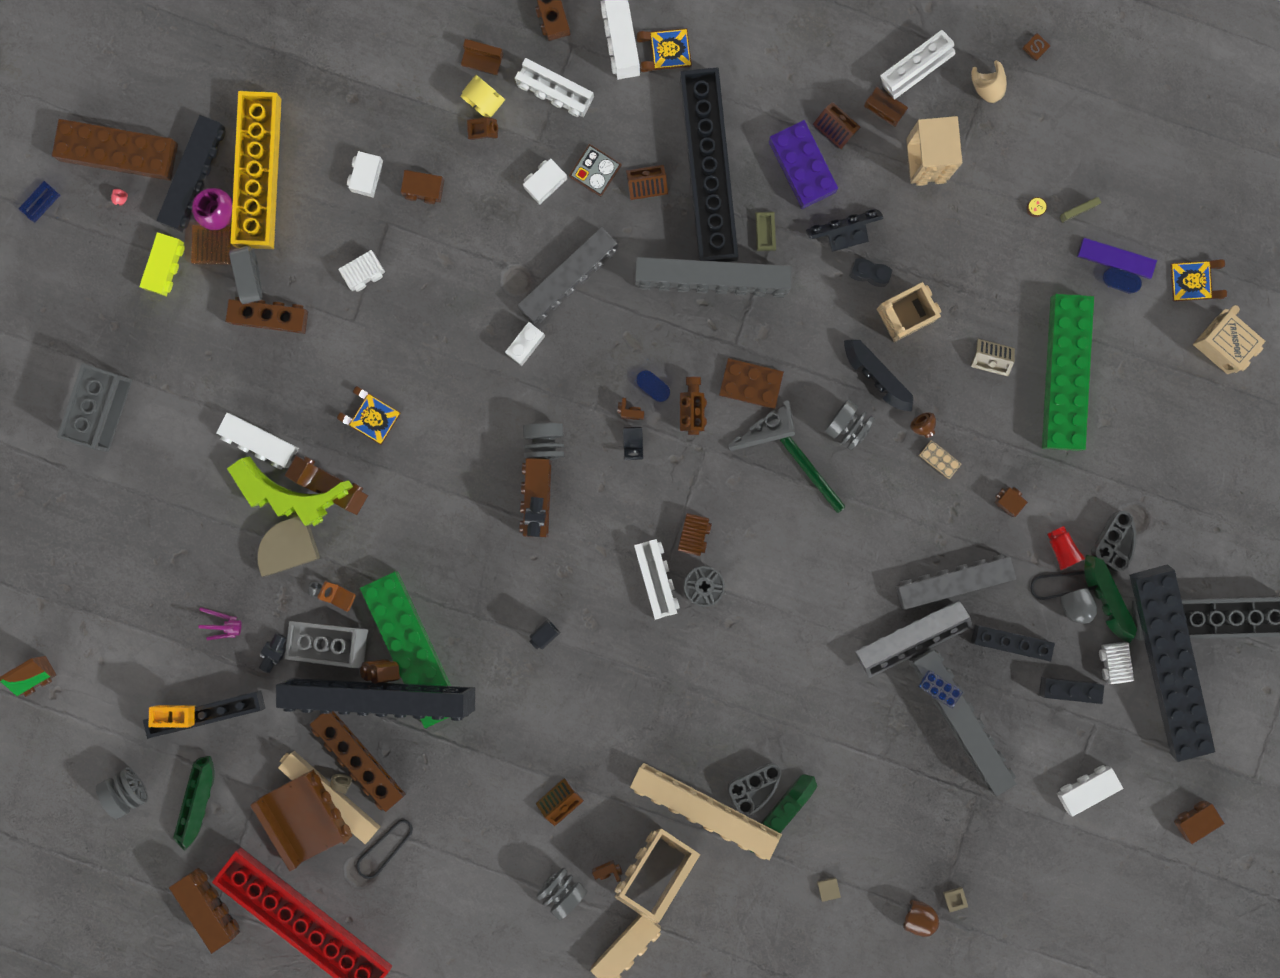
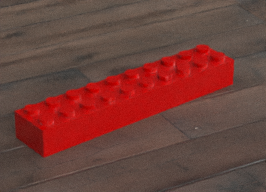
M243 848L235 851L212 881L215 886L333 978H385L392 968L389 962Z

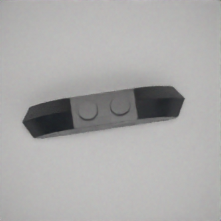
M844 340L845 352L850 364L855 370L861 367L863 375L868 379L872 378L875 382L874 386L881 393H886L882 399L897 409L912 411L913 395L861 340Z

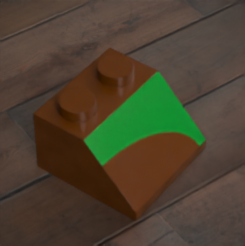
M40 656L31 658L0 676V682L16 696L24 695L27 697L36 692V687L40 685L44 687L52 682L51 678L57 675L47 657Z

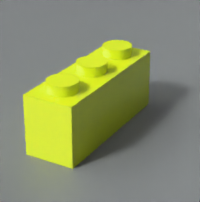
M157 232L140 283L142 289L167 297V294L171 292L173 287V275L177 273L179 264H177L179 257L184 253L185 246L183 241Z

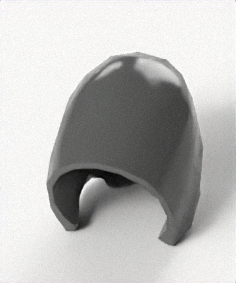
M1088 588L1070 592L1060 597L1062 609L1070 621L1087 624L1095 618L1097 605Z

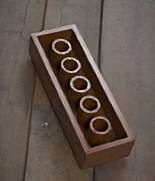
M59 119L52 157L60 162L171 181L178 144L171 138Z

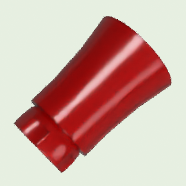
M1065 526L1047 534L1051 540L1049 542L1058 560L1060 570L1085 559L1069 532L1067 533Z

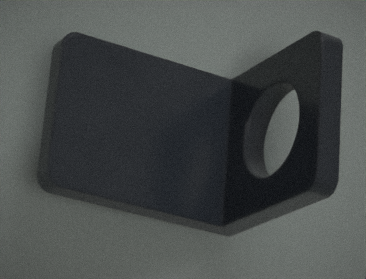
M624 427V460H642V427ZM631 453H637L638 455L632 456V455H629V454H631Z

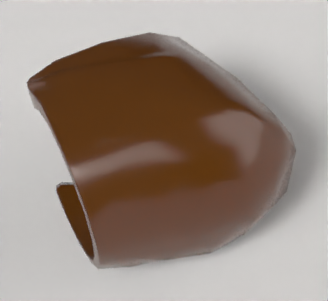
M911 900L910 904L912 907L905 917V923H903L904 930L921 937L933 935L939 927L938 914L930 905Z

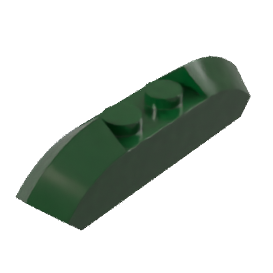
M1086 555L1084 564L1086 582L1088 587L1094 585V594L1103 603L1102 610L1106 616H1109L1105 622L1116 636L1130 643L1136 635L1137 627L1104 560Z
M211 756L200 757L192 765L173 836L176 843L184 851L195 841L203 825L202 820L205 817V809L215 777Z
M802 774L763 819L761 824L781 833L816 790L817 783L815 777Z

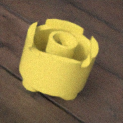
M477 75L468 83L460 96L472 107L477 105L474 109L488 118L492 117L505 101L501 95Z

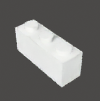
M1102 765L1094 769V773L1088 776L1086 774L1077 779L1078 782L1073 785L1067 784L1061 787V791L1057 795L1067 813L1073 817L1122 790L1123 787L1113 769Z

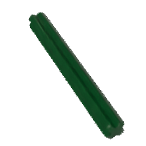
M790 436L781 438V443L837 513L841 512L845 505Z

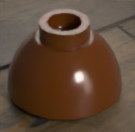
M930 412L920 414L913 419L910 428L916 434L929 438L935 434L936 418Z

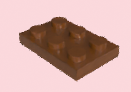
M728 358L719 396L775 409L784 371Z

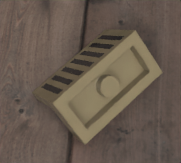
M978 339L971 367L1009 376L1015 360V348Z

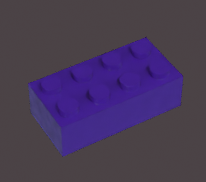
M805 120L770 136L768 142L801 209L837 192L838 186Z

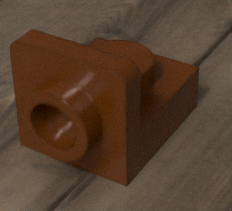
M484 117L467 120L468 139L498 138L496 119Z
M622 398V402H618L617 413L621 414L622 419L644 421V411H641L640 407H629V410L626 409V398Z
M614 860L592 869L595 880L598 878L604 880L610 877V873L613 872L618 883L621 881L620 875H623L620 865L615 864Z

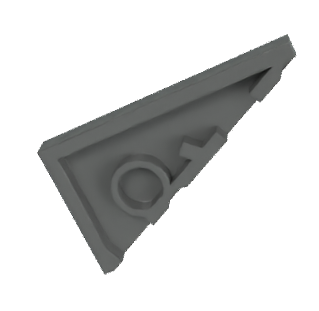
M789 400L783 402L784 406L776 412L771 411L765 418L749 428L750 431L745 435L736 437L728 444L729 449L733 451L795 435Z

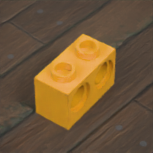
M155 705L149 707V727H191L194 725L195 706Z

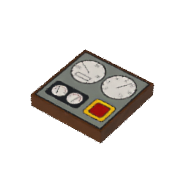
M589 144L569 177L602 197L622 164Z

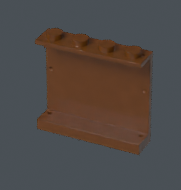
M314 769L259 797L250 805L289 871L296 869L303 861L341 842L345 844L353 836L350 827L344 822L340 810L334 805L330 793L325 790L321 783V778L315 773Z

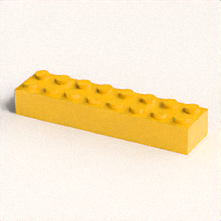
M238 91L231 244L236 248L250 246L254 249H274L282 100L277 93Z

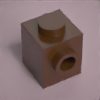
M1008 487L1005 490L1002 488L995 497L997 499L994 503L1011 517H1016L1028 502L1021 497L1022 493L1018 489Z

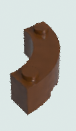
M296 456L285 474L290 480L318 494L327 493L341 482H345L314 465L315 461L306 456L304 459ZM353 483V487L348 490V495L341 499L336 498L333 502L341 508L358 515L368 495L362 492L363 487Z

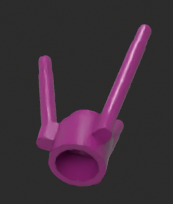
M202 607L199 608L202 612L229 620L224 622V626L198 625L199 629L224 630V633H227L209 636L206 640L236 638V636H240L242 622L237 620V617L228 616Z

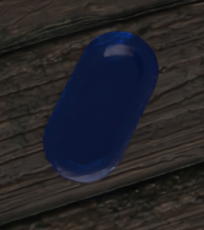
M1116 267L1106 270L1103 275V281L1107 286L1128 294L1139 291L1142 286V281L1138 275Z
M644 370L637 375V385L655 401L664 402L669 398L670 389L668 385L651 371Z

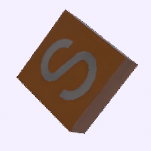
M1036 33L1022 49L1037 61L1048 50L1050 45Z

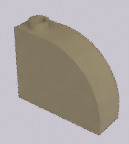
M297 513L290 515V519L276 524L264 535L258 549V566L262 577L320 559L310 525L305 526Z

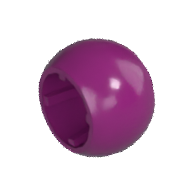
M205 189L193 201L192 212L194 218L206 229H223L232 221L233 200L228 193L221 189Z

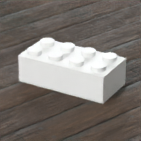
M628 0L600 1L603 19L606 18L604 20L606 37H610L607 38L609 56L613 55V57H610L612 73L617 74V80L640 76V64Z

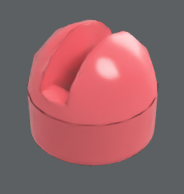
M114 189L111 194V201L115 205L119 204L121 206L125 204L128 194L121 189Z

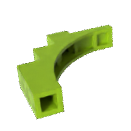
M250 456L241 458L227 468L251 507L258 505L263 507L270 503L278 517L283 515L288 517L296 512L305 526L311 524L316 526L323 521L322 517L328 514L325 509L334 504L333 500L336 498L341 499L348 495V490L353 487L348 480L341 482L327 493L305 494L291 491L269 479L257 467Z

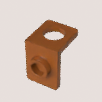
M325 581L317 598L348 612L356 594L337 584ZM331 587L330 594L325 597V591Z

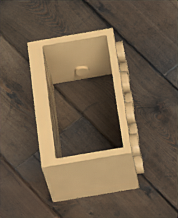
M958 116L921 119L917 121L906 138L910 183H916V186L927 185L928 182L944 184L962 164Z
M663 829L650 832L645 840L647 842L646 847L640 848L635 856L637 859L636 863L628 867L625 872L626 879L622 882L620 881L614 890L616 892V899L652 923L660 922L700 856L698 852ZM662 839L670 847L683 853L685 857L652 911L649 912L625 896L658 840Z

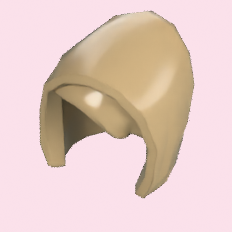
M997 60L994 61L996 72L981 74L977 72V67L972 69V82L975 90L982 99L989 103L1001 100L1006 91L1005 71L1002 64Z

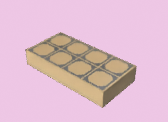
M932 440L919 454L922 459L948 479L952 477L961 465L960 462Z

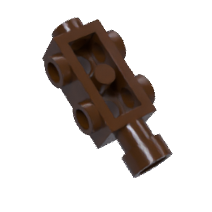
M686 377L688 392L680 393V431H687L688 435H699V432L704 431V427L707 424V419L704 417V408L707 405V400L704 398V393L699 392L701 377Z

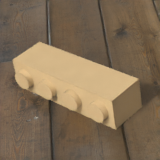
M639 915L591 966V972L597 978H621L620 973L624 969L627 971L634 964V958L645 953L648 943L650 941L655 942L661 935V926Z

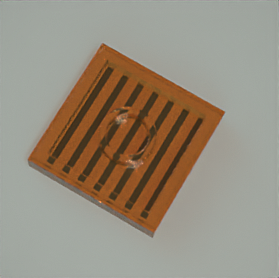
M192 225L191 263L231 265L229 250H231V226H226L220 230H209L201 225Z

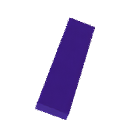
M1087 238L1082 239L1077 255L1079 258L1147 279L1152 278L1157 263L1155 259Z

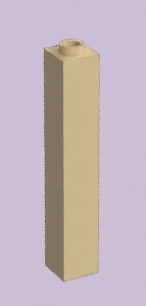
M295 751L290 754L286 753L281 758L280 762L282 764L278 768L291 780L314 769L315 773L321 778V783L325 790L330 793L334 805L340 810L344 822L350 827L351 833L364 844L381 827L343 793L332 789L330 781Z

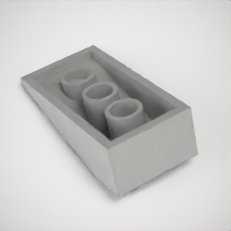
M289 621L285 659L360 668L365 658L368 629Z

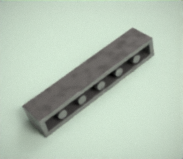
M601 227L522 300L518 307L534 324L536 322L541 323L548 316L546 313L550 309L555 310L562 303L560 300L564 296L569 297L576 290L574 287L578 283L583 284L589 278L588 274L592 270L597 271L603 265L602 261L606 257L611 258L617 252L618 244Z
M1004 554L994 556L993 561L986 562L983 559L975 561L974 566L967 567V564L957 566L956 571L949 572L946 569L938 571L937 576L923 575L918 577L919 581L912 582L911 579L901 581L900 586H896L902 609H909L1016 580L1011 557H1004Z
M959 600L948 604L943 609L930 613L920 620L914 621L904 628L897 629L886 637L879 638L870 645L861 647L856 651V654L868 678H871L972 628L971 618Z

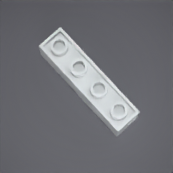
M943 30L939 31L880 75L883 88L895 100L955 55V50L952 48L954 47L953 40Z
M527 58L522 63L521 71H518L515 77L519 88L524 91L529 89L535 92L534 95L536 97L552 101L551 104L557 108L564 107L568 109V112L575 117L579 115L584 117L594 98V94L590 90Z
M226 413L216 432L221 435V440L229 444L233 441L239 444L237 448L247 453L251 450L255 452V457L263 461L267 458L273 461L272 466L281 470L283 467H290L291 459L299 449L230 413Z
M657 539L634 545L655 620L677 614L676 609L680 607L677 597L673 598L671 593L675 589L672 579L668 580L666 572H669L667 561H662L661 554L664 553L662 543H657Z

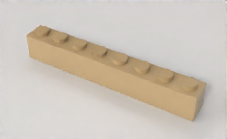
M645 763L640 766L630 787L634 789L636 794L651 798L652 802L668 807L672 813L682 814L688 821L703 825L705 830L720 834L721 838L737 843L741 849L751 850L761 859L770 860L782 834Z

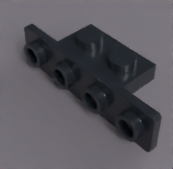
M870 209L860 215L852 214L846 219H835L825 225H814L806 230V234L810 239L828 235L830 249L834 252L869 242L866 224L884 218L879 210Z

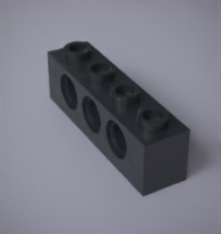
M979 625L974 626L971 643L1050 662L1055 646L1054 642Z

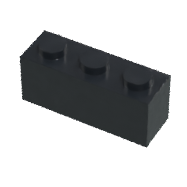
M1041 677L1040 697L1103 704V684Z

